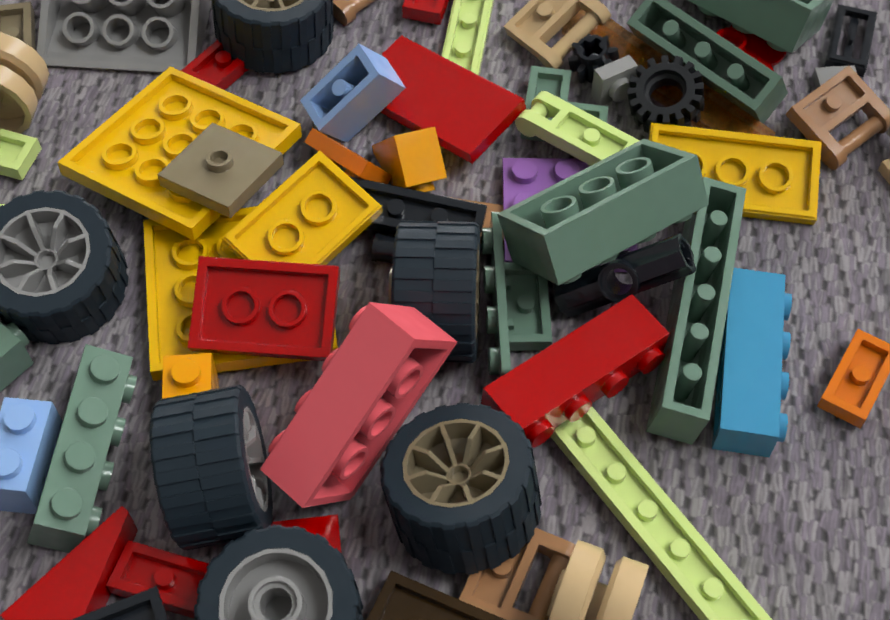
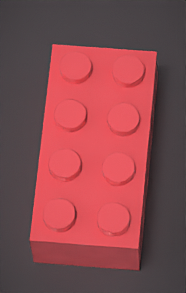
M369 302L367 306L361 308L351 319L349 324L350 332L341 346L332 351L323 362L321 368L323 373L313 389L307 391L295 406L296 415L286 430L280 432L270 443L268 448L269 456L260 470L302 508L346 501L355 495L386 449L389 441L393 439L457 344L454 338L414 307Z

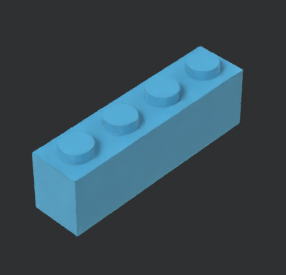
M734 268L717 371L712 449L770 457L776 443L784 442L788 415L780 413L781 400H785L787 397L789 373L782 371V359L786 360L788 357L791 334L790 332H784L783 329L784 320L788 321L790 316L792 294L785 293L786 275L741 268Z

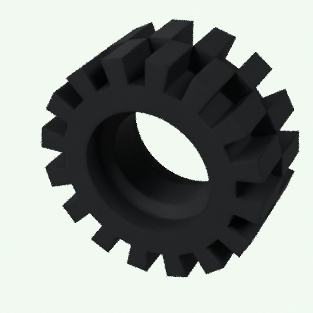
M661 55L662 63L656 64L653 57L647 60L648 69H645L640 64L636 68L637 77L633 75L630 77V88H627L631 115L634 116V122L638 127L643 124L644 132L648 134L651 122L692 127L691 120L697 123L701 118L700 111H704L705 105L702 75L699 70L695 72L694 64L690 61L683 66V57L675 56L674 62L671 63L669 62L668 55ZM662 86L677 87L683 94L681 100L670 107L654 105L650 100V96L655 89Z

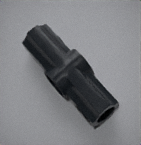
M679 233L634 251H622L615 260L598 264L588 269L574 282L561 285L553 283L554 298L560 312L565 313L568 318L613 302L618 303L631 294L635 296L640 292L693 274L696 271L694 254L688 241ZM619 268L627 271L632 277L633 283L624 284L620 282L615 276L614 270Z

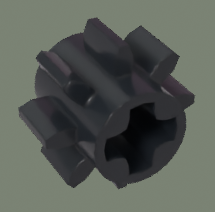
M587 34L578 43H572L574 56L569 57L568 62L570 70L577 72L579 83L582 84L585 81L593 83L594 69L619 59L618 47H610L609 36L607 35L602 38L598 35Z

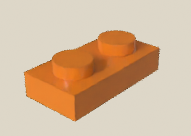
M313 127L304 143L317 151L320 150L338 167L341 165L346 168L345 173L350 177L388 184L393 176Z
M857 329L817 407L861 429L890 373V344Z

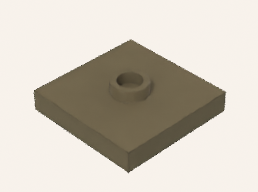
M211 123L157 175L160 186L232 218L284 165L283 153L215 123Z

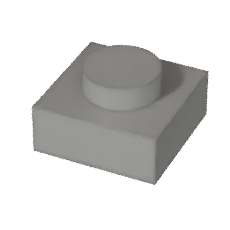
M630 55L594 69L591 97L598 105H604L611 101H622L628 97L627 88H630L629 80L631 75L636 76V68L638 67Z

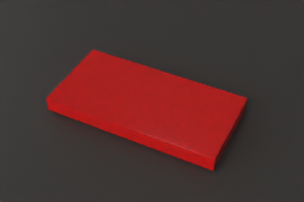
M402 35L381 54V56L388 60L406 88L380 113L412 131L435 126L439 145L471 164L526 109L524 98Z

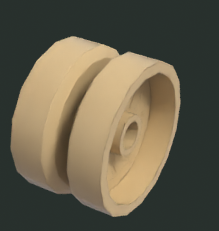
M0 32V128L21 134L31 125L38 101L41 99L47 85L49 71L45 60L34 48L20 39Z
M578 540L566 570L562 569L547 612L549 620H632L649 565L623 556L616 561L608 585L603 584L599 580L606 561L604 549Z

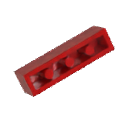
M631 294L485 386L482 392L481 404L509 415L511 420L519 423L524 429L525 436L530 440L531 446L533 448L538 447L550 438L557 426L566 420L570 422L579 420L590 410L592 403L604 395L607 398L615 396L627 385L629 379L640 371L643 374L653 371L665 357L663 351L670 333Z

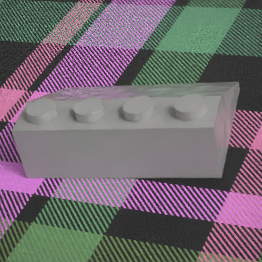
M41 0L37 53L45 60L47 67L163 73L171 66L181 71L201 53L211 0Z

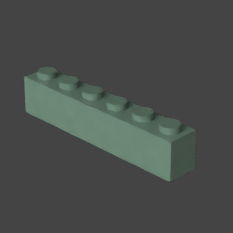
M703 177L709 205L694 212L692 217L685 221L683 238L688 241L694 254L696 271L691 275L674 280L665 327L670 334L663 351L665 357L658 365L646 432L691 445L710 421L746 195V188Z

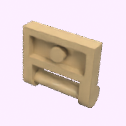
M530 0L504 25L508 36L538 58L544 66L559 69L563 65L562 59L572 50V43H578L597 25H604L611 18V13L599 0ZM581 9L586 12L552 48L546 45Z

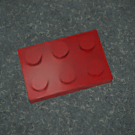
M199 256L188 349L191 352L325 361L327 356L333 351L340 281L339 266Z

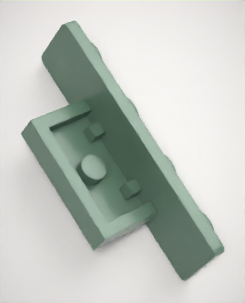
M491 212L490 227L482 228L481 248L482 255H490V266H484V293H492L493 306H486L487 334H495V347L488 348L489 375H497L498 379L511 371L510 351L544 350L552 345V330L547 279L515 262H504L502 228L497 215L500 212Z

